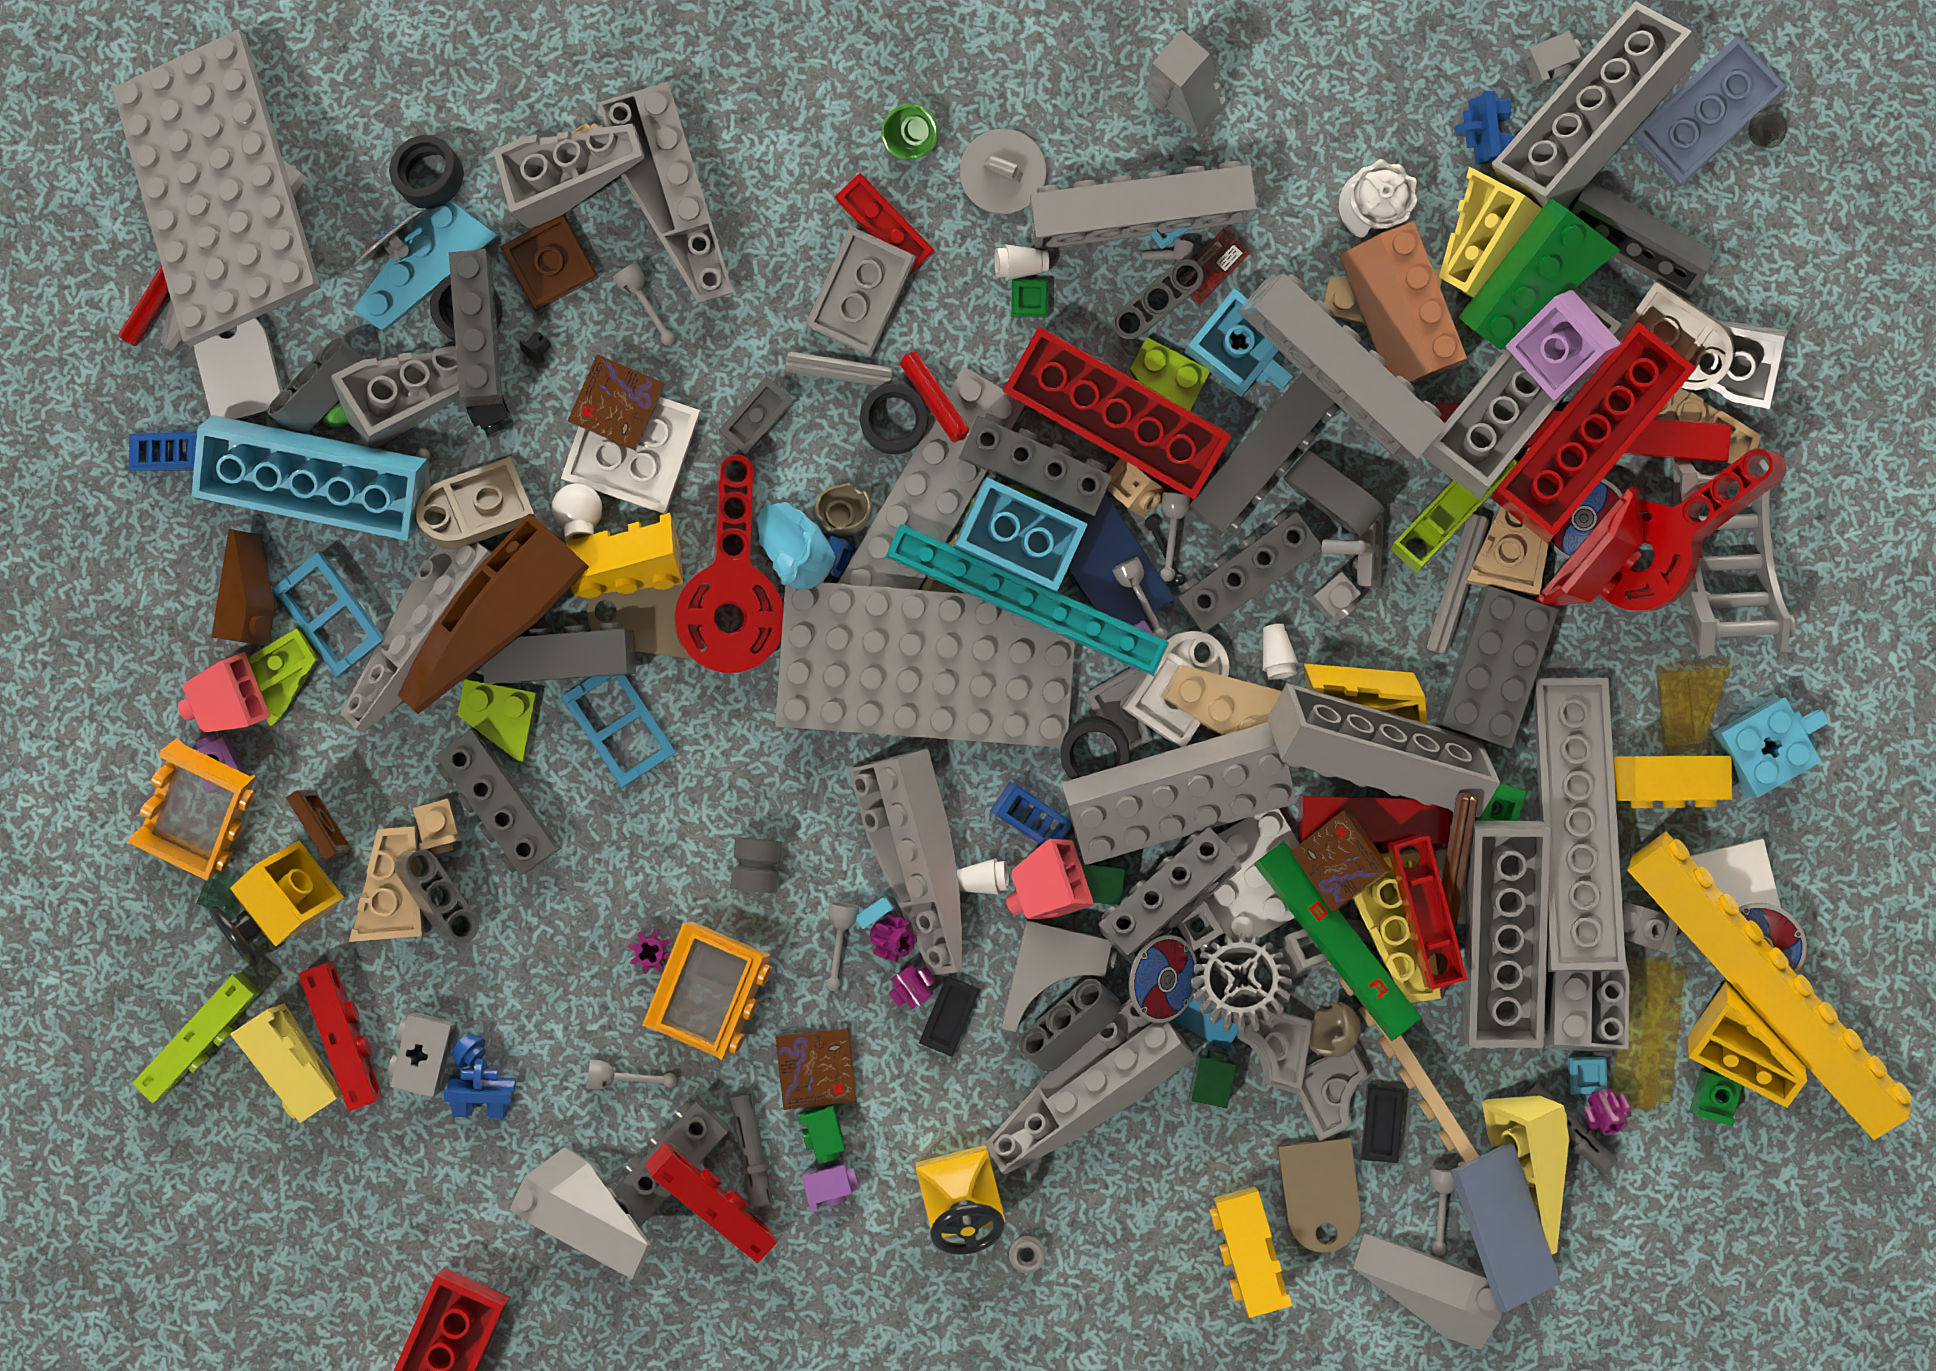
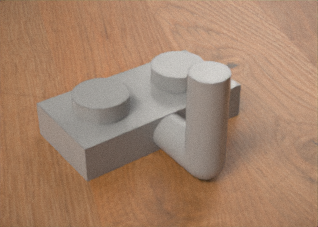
M1380 515L1361 538L1354 535L1355 540L1322 541L1321 548L1323 554L1358 555V558H1355L1352 568L1353 577L1357 580V586L1381 589L1384 516Z

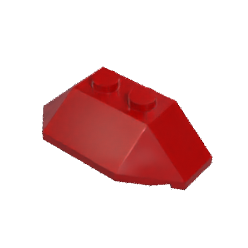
M1635 486L1626 490L1534 600L1535 602L1547 606L1591 603L1598 596L1605 599L1619 583L1614 577L1622 568L1629 571L1642 556L1638 551L1644 543L1640 491Z

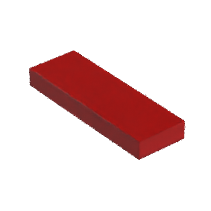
M861 173L855 176L834 196V200L867 234L917 257L908 277L935 253V250Z

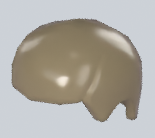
M850 483L827 488L819 494L814 506L818 526L831 536L833 535L838 538L853 537L864 529L870 517L871 505L869 495L866 491L860 492Z
M1331 1001L1330 1005L1333 1006L1332 1008L1318 1009L1312 1019L1313 1026L1309 1045L1310 1049L1317 1054L1339 1058L1351 1052L1360 1037L1361 1022L1355 1008L1342 1002Z

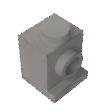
M1567 31L1529 47L1524 53L1523 59L1535 87L1538 89L1546 84L1550 79V75L1553 80H1557L1572 73V66L1584 59V51L1580 42L1577 39L1573 40L1570 31Z
M1340 572L1309 599L1329 622L1335 625L1358 606V603L1361 602L1358 596L1361 593L1343 572Z
M1206 901L1176 926L1192 950L1195 951L1199 948L1201 953L1211 949L1213 941L1220 943L1218 936L1224 933ZM1194 918H1200L1203 921V928L1198 932L1192 931L1190 928V922Z
M1624 902V940L1670 954L1678 925L1666 914Z
M1304 929L1284 937L1285 940L1282 942L1284 947L1278 951L1283 954L1281 964H1286L1290 967V974L1286 977L1291 980L1312 973L1328 962V959Z

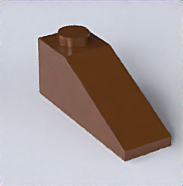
M229 529L211 637L269 646L275 609L262 535Z

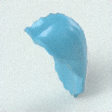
M788 502L776 503L774 505L765 503L764 508L759 511L760 515L755 519L759 525V544L766 550L768 557L773 562L772 568L777 571L781 579L780 583L798 590L817 587L831 571L836 558L826 537L819 527L801 510L795 509Z

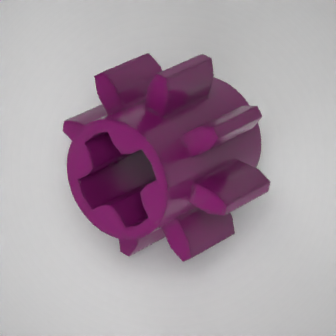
M887 914L886 920H878L870 931V942L876 946L873 954L894 962H898L899 956L904 957L908 955L915 943L914 933L908 930L911 922Z
M655 929L652 932V936L648 938L643 931L638 932L641 942L628 945L629 949L635 950L636 955L630 961V964L639 962L644 965L643 974H647L650 967L654 965L659 972H662L664 965L661 961L664 958L669 959L671 954L666 952V945L670 944L672 939L669 938L662 941L658 938L659 929ZM646 942L650 946L656 944L659 947L660 951L655 954L656 961L652 957L645 958L642 952L647 949Z
M910 964L890 979L895 987L889 992V995L898 1007L907 1003L912 1010L934 994L929 986L935 979L925 966L917 971L914 965Z
M1603 1089L1595 1092L1588 1098L1590 1106L1584 1107L1585 1117L1591 1130L1593 1131L1600 1127L1604 1135H1612L1625 1129L1628 1125L1626 1118L1632 1116L1630 1112L1631 1107L1625 1094L1622 1093L1615 1096L1612 1089Z

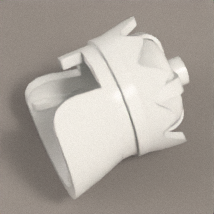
M1384 159L1377 160L1371 166L1363 167L1347 181L1340 194L1339 212L1343 223L1351 233L1361 238L1367 235L1370 227L1387 229L1406 221L1417 203L1415 195L1416 179L1408 176L1402 165L1388 164Z

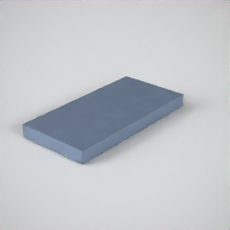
M1737 35L1647 118L1631 136L1665 173L1681 187L1788 87L1747 43Z
M1504 1144L1451 1170L1450 1172L1498 1312H1508L1561 1284L1514 1144Z

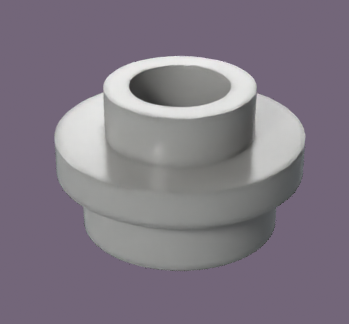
M1033 1236L1017 1238L1009 1250V1259L1012 1266L1022 1273L1037 1271L1042 1267L1046 1258L1044 1245ZM1031 1248L1034 1251V1257L1031 1260L1022 1259L1020 1256L1022 1249Z

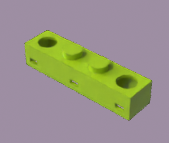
M1514 459L1481 501L1453 480L1394 542L1390 550L1418 574L1491 497L1494 490L1518 462ZM1418 538L1426 544L1427 552L1422 558L1417 559L1405 548L1406 543L1410 539Z
M242 972L232 974L134 1080L132 1085L153 1104L163 1100L189 1071L195 1074L209 1059L206 1052L214 1044L218 1047L221 1046L231 1036L230 1034L234 1030L230 1026L262 991Z

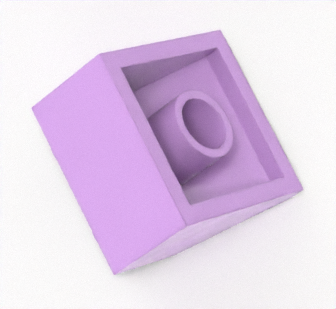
M1573 290L1555 296L1505 347L1555 401L1597 369L1622 344Z

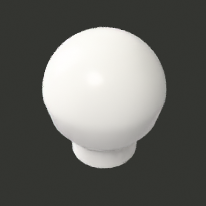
M574 483L564 486L556 493L552 501L551 511L556 524L564 530L565 541L567 542L594 534V528L601 519L603 506L599 495L594 489L584 484Z

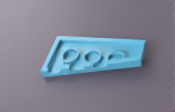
M451 201L433 209H426L402 242L408 246V254L403 260L398 262L392 258L389 259L353 310L380 330L386 332L420 304V301L430 294L444 278L450 276L449 252L482 250L495 242L499 236Z

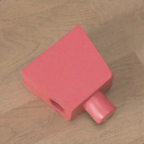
M245 652L217 662L184 683L183 689L187 699L181 700L178 705L181 717L186 721L196 719L198 727L202 732L244 728L270 717Z
M1049 839L1012 870L1011 876L1016 891L1006 897V904L1015 915L1024 912L1028 919L1049 920L1094 905L1072 840Z

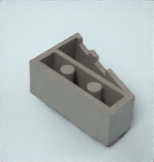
M1181 30L1152 63L1145 88L1149 93L1147 98L1158 109L1163 111L1167 108L1198 136L1203 133L1227 105L1226 99L1218 95L1223 90L1221 84L1218 82L1213 83L1217 73L1210 54Z

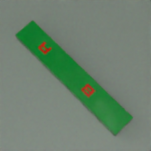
M1285 841L1281 842L1254 863L1255 867L1387 1037L1393 1041L1422 1017L1339 910L1331 912L1292 854L1290 847Z

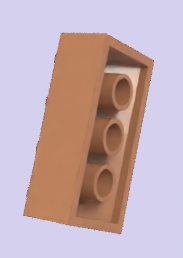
M1414 221L1383 232L1339 255L1374 348L1388 363L1386 369L1395 377L1400 375L1412 384L1458 367L1467 359Z

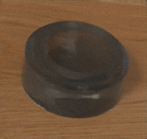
M1768 110L1758 112L1750 121L1748 128L1749 138L1756 146L1774 148L1784 140L1787 133V122L1784 116L1778 112Z

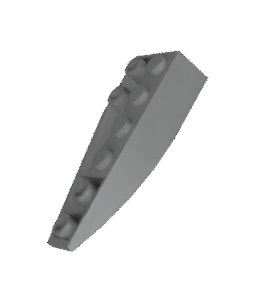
M665 82L598 102L605 127L633 124L636 128L644 159L622 173L621 177L698 304L733 294L669 83Z
M481 541L453 549L438 546L429 559L420 566L417 575L411 582L383 634L386 640L376 647L341 712V715L359 732H363L403 701L398 696V693L432 628L456 593L478 566L493 552L492 549Z
M928 748L903 753L848 769L867 839L905 920L911 922L909 929L914 933L916 944L931 976L961 971L962 925L955 854L945 808Z
M1547 953L1545 1049L1575 1051L1628 1050L1630 975L1627 962L1626 970L1549 972Z
M1130 999L1121 1005L1118 1016L1060 1067L1050 1071L985 1145L1000 1171L1005 1175L1069 1143L1136 1102L1196 1057L1171 1021L1154 1023L1144 1019L1136 1011Z

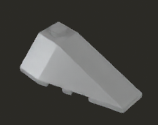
M633 124L592 128L587 133L571 134L569 131L557 132V136L539 138L537 135L524 136L493 150L509 211L527 229H532L563 215L644 159L638 134Z
M1718 320L1727 328L1732 336L1735 349L1734 360L1727 374L1709 388L1722 394L1723 397L1732 402L1770 409L1783 363L1789 331ZM1707 353L1703 355L1701 365L1705 371L1715 373L1721 369L1722 361L1717 354Z
M456 346L436 348L433 352L415 355L403 353L398 354V357L377 360L376 358L364 359L331 375L332 383L350 426L362 445L371 448H377L402 435L460 398L458 394Z

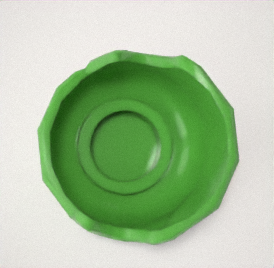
M919 104L898 106L891 110L882 122L881 139L888 152L898 159L912 160L924 157L931 152L938 141L939 125L933 113Z

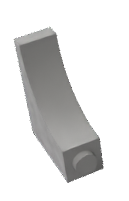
M1026 919L1001 1028L1016 1032L1019 1021L1031 1001L1041 991L1060 980L1081 975L1105 977L1106 969L1113 970L1117 949L1112 948V944L1105 937Z

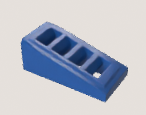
M197 432L129 434V470L194 471ZM140 442H147L146 462H140ZM154 442H160V462H154ZM168 442H173V461L168 462ZM181 442H187V461H181Z
M1012 782L1007 784L990 810L992 814L1040 845L1047 841L1043 838V835L1054 819L1059 824L1049 839L1064 840L1072 828V822ZM1016 797H1021L1010 815L1007 814ZM1029 803L1032 804L1034 807L1024 822H1019L1018 819ZM1044 812L1046 816L1034 832L1031 830V827L1040 813Z

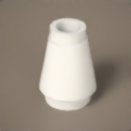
M1005 244L1003 248H996L994 254L996 277H1004L1008 281L1041 272H1048V251Z
M1273 624L1264 627L1263 671L1267 672L1268 679L1277 680L1296 675V666L1299 663L1285 631L1284 624Z
M995 858L957 870L959 891L1000 895L1001 891L1009 890V874L1006 861L998 862Z

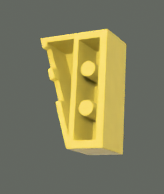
M1469 167L1466 176L1469 179L1464 200H1460L1457 211L1460 213L1455 233L1450 235L1439 278L1458 291L1474 298L1542 208L1524 194Z
M285 1003L265 1010L230 1034L262 1074L265 1081L280 1097L286 1113L292 1119L296 1118L299 1123L309 1119L342 1097L339 1085Z

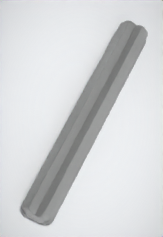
M1473 514L1465 524L1427 644V649L1432 652L1446 654L1449 650L1469 584L1465 583L1481 549L1489 524V519L1484 516Z

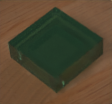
M217 871L208 881H205L196 904L208 909L212 906H217L226 916L233 917L239 901L230 887L238 879Z

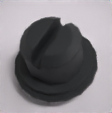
M534 332L527 341L520 340L519 345L520 350L532 361L544 363L545 358L543 355L551 347V342L546 337L544 338L540 332Z

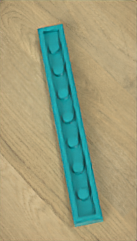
M900 524L885 556L889 560L1153 677L1169 645V642L903 524Z

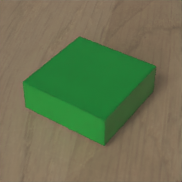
M1012 279L1011 317L1047 318L1048 280Z

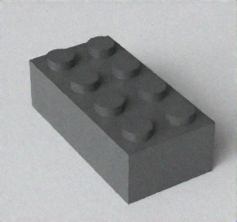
M1491 586L1481 588L1435 726L1482 740L1484 743L1501 749H1512L1558 609Z

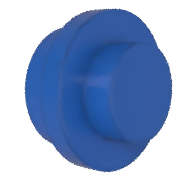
M472 1033L463 1036L451 1052V1055L456 1059L455 1064L460 1068L468 1065L473 1067L476 1059H482L485 1054L483 1049L485 1040L481 1036L475 1037Z

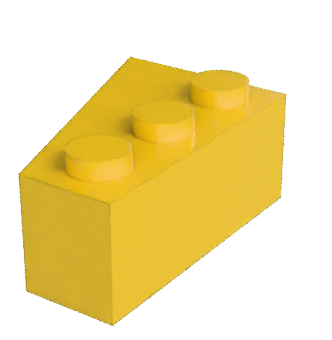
M671 514L660 515L659 523L641 527L640 522L628 524L629 531L610 536V532L606 530L567 541L566 546L589 566L580 576V579L571 586L574 597L595 598L602 593L610 592L630 594L636 592L637 589L644 588L665 590L672 588L674 585L683 584L680 543Z
M1304 664L1306 689L1427 724L1425 695L1415 673Z
M1731 756L1613 757L1616 801H1631V808H1653V801H1663V808H1685V800H1695V807H1717V800H1732Z
M1726 981L1688 1034V1058L1788 1108L1807 1082L1806 1066L1742 995Z
M1254 1186L1213 1198L1215 1208L1209 1209L1214 1230H1222L1225 1240L1224 1244L1219 1245L1224 1266L1231 1265L1235 1279L1229 1280V1285L1234 1302H1242L1249 1318L1293 1306L1290 1295L1286 1293L1281 1275V1265L1276 1257L1271 1239L1272 1235L1257 1188Z

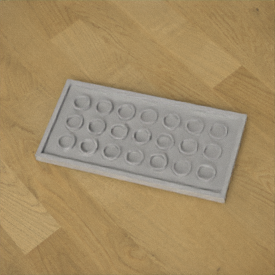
M237 29L112 88L181 337L185 344L190 347L321 289L248 41L243 32Z
M823 582L812 589L802 590L785 585L775 727L1061 748L1064 735L1068 731L1075 642L965 593Z

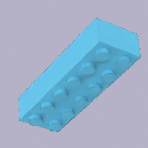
M212 415L198 426L191 497L408 541L418 529L416 505L424 490L427 459Z

